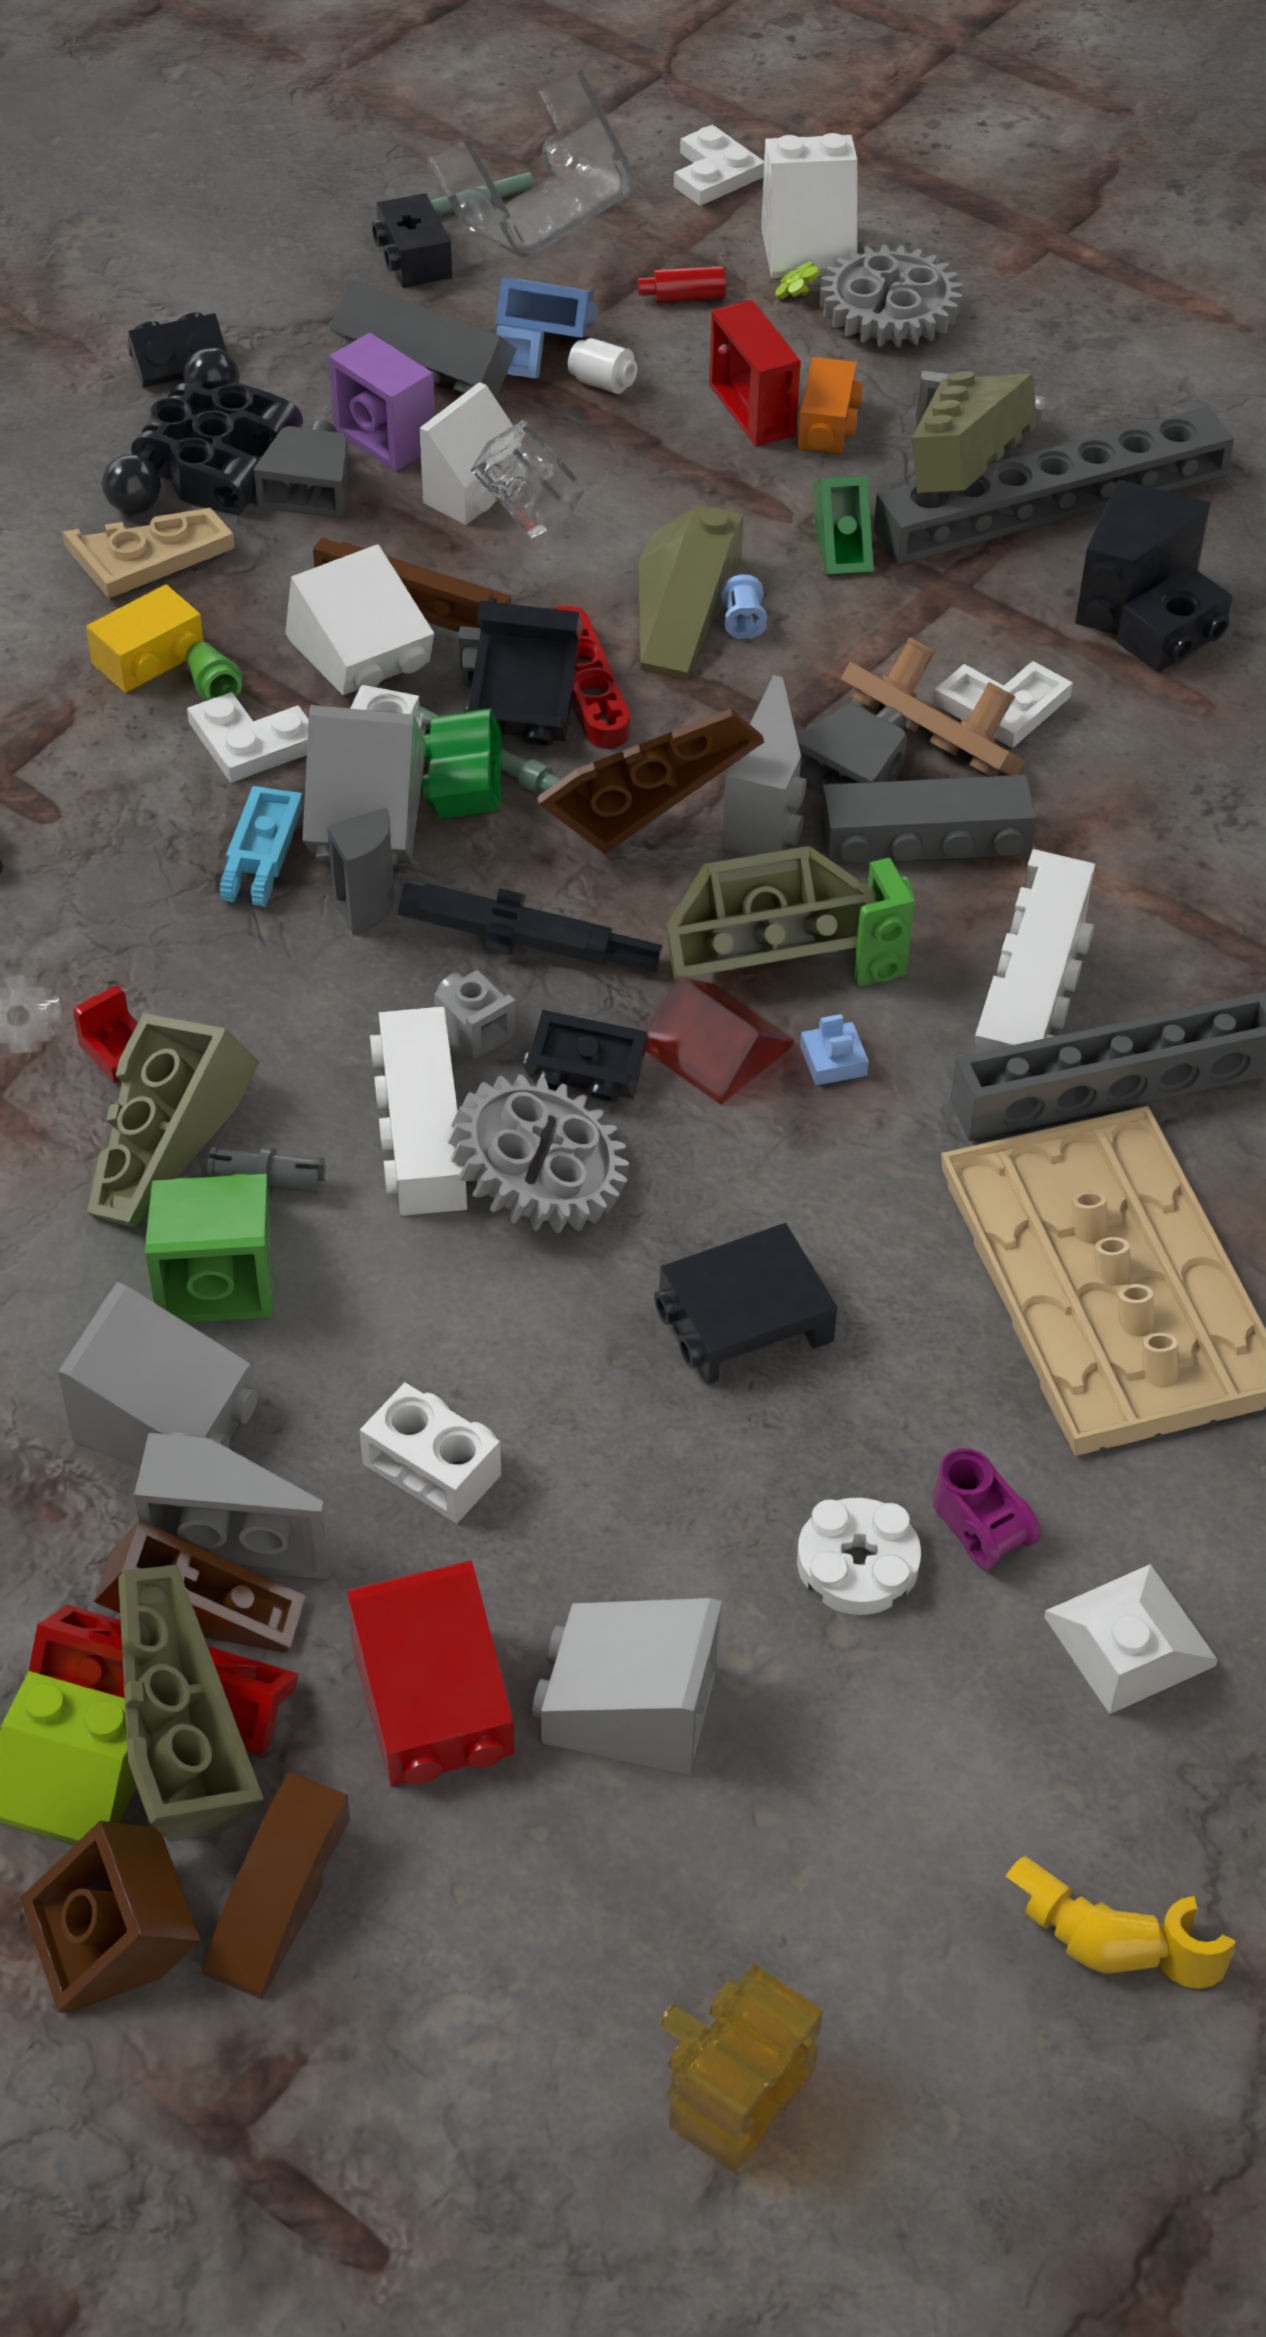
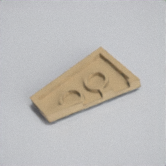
M211 508L156 516L151 520L150 525L125 529L123 522L106 524V532L81 536L79 529L62 531L66 549L108 599L235 548L233 532Z

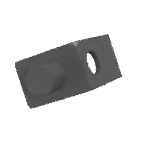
M325 420L313 422L310 429L292 426L282 428L254 469L257 507L343 519L346 510L349 482L347 436L343 433H338L334 425Z
M845 704L797 735L801 753L800 778L806 779L807 786L822 794L823 785L895 781L902 772L905 760L907 735L904 731L906 728L904 716L899 710L890 706L884 707L877 715H874L855 704Z

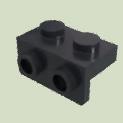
M199 312L188 313L181 316L177 321L163 324L157 321L144 322L136 326L134 330L128 331L127 349L129 356L134 357L142 388L183 379L182 373L186 360L191 354L204 347L220 348L227 353L216 313L207 315Z
M542 1010L531 1053H524L522 1064L528 1076L533 1078L534 1084H537L540 1077H544L550 1090L556 1091L561 1084L586 1089L585 1093L588 1096L601 1101L616 1102L618 1096L634 1099L649 1036L647 1031Z

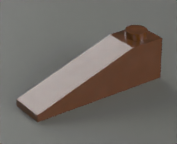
M728 709L579 767L537 797L538 803L606 854L765 741L759 731L734 710Z

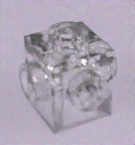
M37 975L5 976L4 987H0V1044L8 1043L9 1053L42 1051L41 1042L55 1039V1029L63 1028L61 996H52V984L38 985ZM19 1005L24 1006L29 1012L27 1023L22 1022L17 1016Z

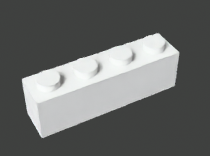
M444 1007L379 1012L380 1035H370L373 1068H384V1076H374L377 1109L388 1108L389 1117L379 1118L382 1151H393L394 1160L383 1161L386 1194H398L400 1216L467 1210L466 1181L459 1179L464 1165L451 1162V1156L456 1147L448 1143V1139L454 1129L451 1127V1124L458 1110Z

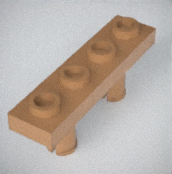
M908 638L905 647L888 676L883 674L881 678L849 662L840 679L856 688L852 694L853 698L875 710H878L881 703L896 708L904 716L907 729L916 733L920 725L934 732L930 739L931 743L955 756L960 748L974 755L970 765L991 777L997 776L1000 771L1010 776L1018 775L1026 760L996 744L997 738L993 736L1016 696L988 682L968 720L962 719L961 722H958L916 698L918 693L914 690L936 651L913 638Z

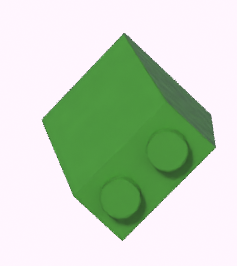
M234 1174L231 1176L204 1178L180 1177L171 1180L152 1181L145 1254L155 1304L185 1323L274 1317L271 1205L267 1174Z

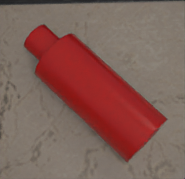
M724 266L654 270L653 277L638 278V295H654L655 302L725 299L726 278Z

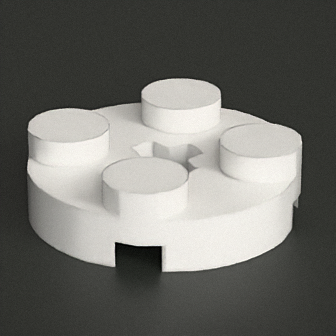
M846 1498L837 1501L831 1499L824 1500L814 1507L812 1517L802 1528L798 1543L797 1567L800 1578L808 1588L810 1583L816 1592L823 1595L822 1602L830 1608L854 1615L875 1614L892 1607L893 1599L901 1596L906 1590L908 1594L914 1587L919 1573L921 1546L916 1531L910 1525L909 1514L898 1504H885L867 1498ZM852 1547H862L869 1550L873 1555L867 1556L865 1564L858 1565L853 1563L852 1555L843 1552Z

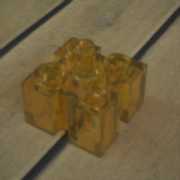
M756 1964L751 1966L739 1983L730 1979L718 1992L709 2010V2015L716 2019L710 2027L676 2004L671 2005L666 2010L660 2021L661 2029L680 2041L668 2063V2067L672 2070V2078L667 2091V2097L673 2101L670 2104L669 2128L736 2176L769 2133V2125L781 2109L783 2111L787 2109L815 2071L818 2046L814 2042L820 2035L823 2016L821 2008Z

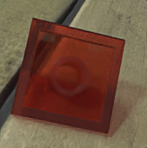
M679 976L647 1031L649 1041L646 1052L722 1105L794 1046V1039L717 985Z

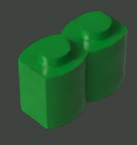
M492 708L433 717L430 734L424 735L426 743L425 756L430 764L429 774L422 776V790L426 803L434 805L440 819L499 811L502 795L500 774L502 765V734Z

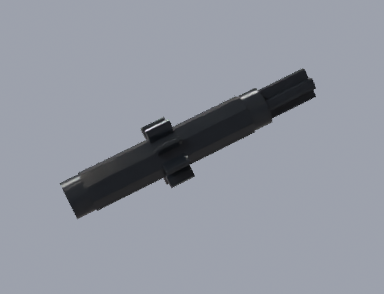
M406 879L402 889L398 908L399 916L486 936L485 949L512 955L515 943L604 965L605 961L655 973L659 966L663 945L612 933L613 928L524 907L526 895L499 888L497 899L495 900L412 879Z

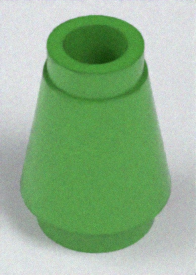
M197 642L191 645L186 652V661L199 697L204 701H208L233 692L237 698L242 688V672L239 666L207 642Z

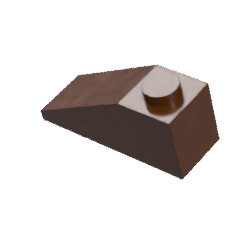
M138 1520L111 1550L94 1599L95 1603L120 1613L118 1576L125 1570L178 1565L205 1638L284 1653L291 1648L306 1595L141 1520Z

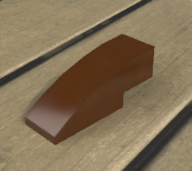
M288 1771L256 1833L231 1889L201 1968L202 1975L263 2000L323 1887L321 1874L351 1820L348 1794Z

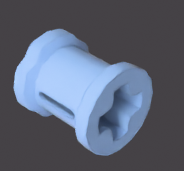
M742 574L731 577L722 585L720 591L722 603L728 609L725 614L726 631L730 636L737 639L755 638L761 635L767 627V614L760 604L764 596L762 583L751 575Z

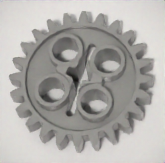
M885 244L881 246L880 252H874L870 247L866 246L864 247V255L849 251L848 260L837 257L835 259V267L827 266L826 276L821 278L820 307L824 308L825 318H833V328L845 326V336H851L857 332L860 333V342L862 343L873 337L877 338L878 346H882L886 340H892L896 347H900L903 339H908L912 344L918 345L919 336L932 341L935 337V331L945 334L947 333L948 324H956L957 314L961 312L962 283H957V273L949 272L948 263L936 265V255L922 258L921 249H916L911 254L905 253L903 245H900L896 252L889 251Z
M518 1074L513 1086L503 1076H498L493 1087L482 1082L476 1094L469 1092L451 1124V1127L454 1129L448 1139V1143L456 1147L451 1156V1162L464 1165L459 1179L461 1181H476L478 1183L472 1195L475 1198L486 1195L492 1197L494 1200L490 1211L493 1213L499 1211L504 1206L510 1209L511 1223L516 1224L522 1215L530 1217L532 1228L535 1231L539 1230L544 1220L549 1221L556 1233H561L567 1221L576 1231L582 1229L586 1220L594 1224L598 1223L604 1212L609 1213L624 1188L627 1182L624 1174L629 1167V1162L621 1158L626 1149L625 1143L611 1141L617 1131V1127L615 1125H601L599 1123L604 1113L602 1109L588 1112L583 1108L587 1099L585 1095L578 1096L574 1100L568 1098L567 1085L561 1084L556 1092L549 1090L544 1077L539 1078L535 1087L530 1086L523 1074ZM547 1122H550L553 1125L552 1133L540 1157L538 1170L532 1183L528 1184L525 1181L526 1173L540 1144V1136Z

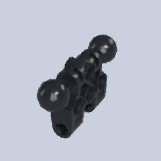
M204 347L191 354L186 360L182 373L184 383L176 385L169 393L168 398L158 400L152 405L150 409L151 419L142 429V433L133 441L131 446L132 454H123L106 466L101 482L103 492L109 504L122 513L139 514L150 508L157 501L161 489L160 477L172 480V485L182 501L224 513H241L256 493L254 469L259 461L254 456L262 457L282 428L287 426L302 428L303 417L300 410L292 402L284 398L239 383L240 374L233 357L220 348Z

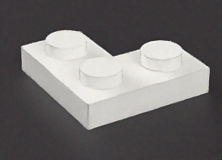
M713 124L680 139V154L693 162V164L674 172V187L699 206L764 177V161Z
M1032 661L1003 686L963 664L935 688L933 704L959 719L967 721L988 682L993 683L1016 696L993 735L1000 742L1013 748L1071 697L1073 682Z
M233 692L187 708L189 724L230 783L307 755L309 719L299 706L252 721Z

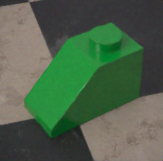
M868 475L819 479L812 486L815 531L825 574L873 572Z

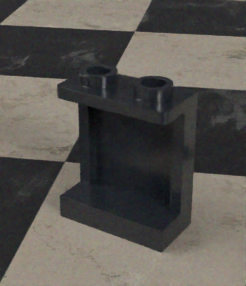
M480 600L477 620L481 630L469 706H465L464 712L492 708L501 729L502 739L504 734L523 736L525 742L539 746L552 745L553 740L566 742L583 630L579 612Z
M787 1223L660 1266V1291L654 1293L657 1312L665 1325H673L679 1335V1348L685 1363L690 1369L697 1367L707 1385L719 1381V1366L723 1361L789 1337L804 1333L813 1349L834 1342L837 1305Z

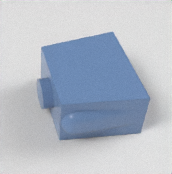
M501 278L495 324L583 338L588 336L589 327L594 325L597 320L598 306L593 301V290L530 280Z

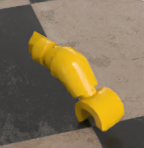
M1026 1855L1021 1857L1005 1876L1031 1895L1025 1909V1915L1044 1929L1052 1925L1055 1926L1054 1936L1067 1945L1066 1954L1092 1970L1111 1974L1155 1968L1160 1964L1161 1970L1172 1981L1184 1987L1202 1989L1212 1987L1221 1981L1228 1969L1237 1943L1236 1940L1223 1934L1215 1941L1210 1942L1198 1941L1189 1936L1198 1909L1195 1896L1182 1898L1171 1905L1165 1916L1164 1923L1158 1924L1155 1915L1116 1911L1103 1902L1093 1905L1082 1896L1073 1900L1071 1898L1073 1889Z

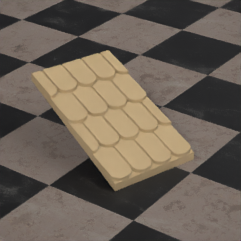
M1149 1106L941 1153L942 1171L948 1181V1189L974 1238V1246L1012 1318L1013 1329L1040 1380V1388L1075 1456L1099 1451L1101 1447L1107 1449L1155 1437L1157 1433L1163 1435L1210 1423V1420L1215 1419V1421L1265 1409L1266 1329Z

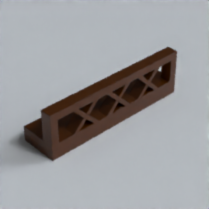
M322 537L313 548L314 568L365 548L343 541L338 543ZM386 556L428 623L459 633L460 626L480 628L477 620L480 600L511 604L510 595Z

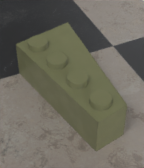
M961 371L949 374L947 379L941 380L912 436L917 493L964 491L988 470L987 463L998 461L1004 456V445L1016 446L1022 440V430L1023 432H1032L1037 427L1033 373L974 377L973 372Z

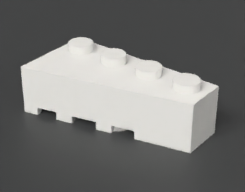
M1032 850L1027 869L1026 888L1021 887L1017 898L1011 931L1005 937L997 974L993 976L976 1031L973 1053L1053 1037L1051 1035L1053 1028L1063 1029L1070 1003V998L1063 996L1065 990L1071 992L1076 990L1082 961L1075 959L1077 953L1087 955L1094 930V924L1086 923L1085 921L1095 863L1040 850Z

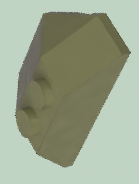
M810 846L706 863L702 866L665 925L674 979L857 947L860 909L864 905L876 903L874 889L856 879Z

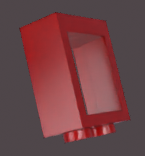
M753 299L712 310L709 386L755 447L796 436L801 360Z

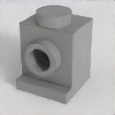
M478 970L465 977L459 973H453L440 983L437 992L434 993V1007H444L448 1036L473 1061L517 1037L516 1000L510 994L504 996ZM487 1023H490L488 1026L481 1029L482 1026L486 1025Z

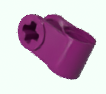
M959 1448L950 1451L943 1457L934 1489L933 1507L937 1515L943 1519L961 1541L966 1552L978 1567L983 1570H990L998 1565L1000 1556L1021 1544L1032 1546L1040 1540L1041 1530L1033 1510L1022 1497L1012 1490L985 1455L971 1448ZM955 1485H965L972 1490H963Z

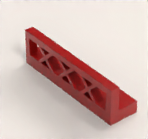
M67 1604L37 1624L28 1671L125 1698L121 1620ZM208 1646L246 1751L262 1755L270 1748L278 1706L295 1692L299 1673Z

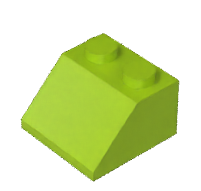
M28 1671L0 1730V1823L75 1845L99 1821L120 1823L137 1787L128 1763L125 1698Z

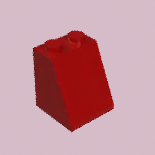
M472 1560L347 1591L354 1660L390 1786L405 1782L410 1784L426 1783L447 1771L467 1766L474 1768L488 1767L497 1763L503 1757L514 1754L513 1718Z

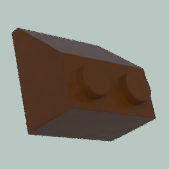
M99 1821L20 1897L57 2012L70 2013L161 1979L201 1941L163 1835L154 1827Z

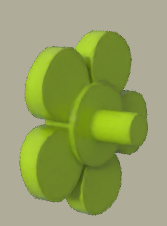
M812 261L800 265L795 271H790L781 279V285L776 289L775 294L779 299H784L789 294L792 297L799 294L807 295L810 292L807 283L818 278L820 275L819 268Z

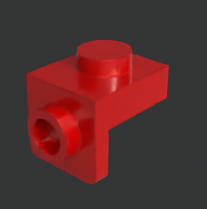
M115 985L98 995L88 998L73 1009L79 1046L114 1084L120 1081L116 1077L119 1059L138 1024L128 1012L125 992L118 985Z

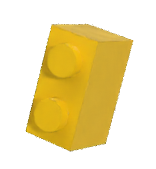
M167 584L86 625L91 663L124 693L185 662L186 652L189 647L194 643L204 642L201 614Z

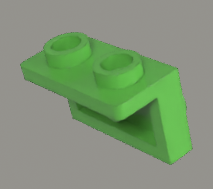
M890 857L870 862L868 886L874 889L876 903L864 905L860 909L854 979L858 986L886 982L893 978L904 976L907 972L915 903L914 893L909 879L906 876H900Z

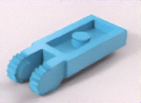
M257 786L252 787L226 854L227 864L220 884L222 901H235L241 888L242 874L246 872L256 874L251 887L252 904L262 907L267 906L273 889L274 877L279 876L304 808L303 793Z

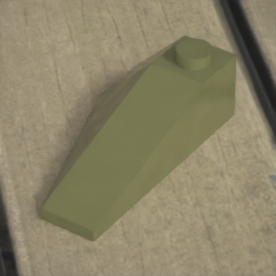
M697 505L651 533L638 560L641 670L685 680L688 679L722 604L720 593L722 585L735 575L742 559L744 514Z
M178 1565L125 1570L118 1576L128 1763L150 1824L170 1842L222 1833L264 1800Z

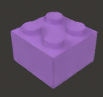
M370 332L330 355L333 421L337 432L346 435L348 441L395 472L420 458V427L435 417L433 372Z

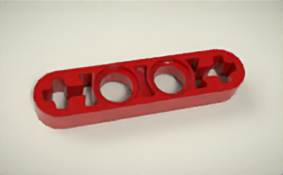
M565 605L553 608L579 612L583 627L579 656L592 659L589 663L577 664L572 705L585 736L591 744L599 748L611 749L622 746L628 741L630 736V712L586 612L579 607ZM588 688H599L606 691V693L600 696H589L582 693V691ZM607 713L609 725L604 720H600L601 715Z

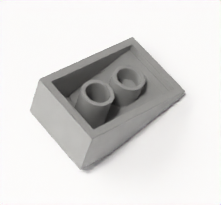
M773 675L750 723L751 726L763 735L765 742L730 766L725 775L722 849L746 856L787 850L789 845L797 846L804 824V817L797 815V809L801 807L807 780L800 778L801 753L783 677Z
M176 1432L170 1435L148 1433L134 1493L139 1520L255 1573L329 1580L331 1565L324 1501L211 1438L196 1437L184 1432Z

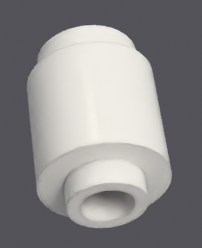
M589 338L586 341L578 340L573 345L568 358V370L581 383L620 394L633 384L637 375V363L631 350Z

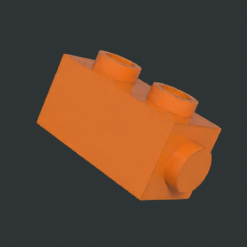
M812 357L800 411L798 449L843 454L846 437H855L858 409L861 408L864 381L856 380L857 362Z

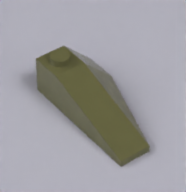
M146 1013L142 1014L119 1059L116 1077L122 1082L117 1103L109 1105L106 1121L112 1125L108 1147L98 1157L87 1213L96 1219L136 1227L149 1212L152 1181L178 1178L237 1109L260 1062L226 1028Z

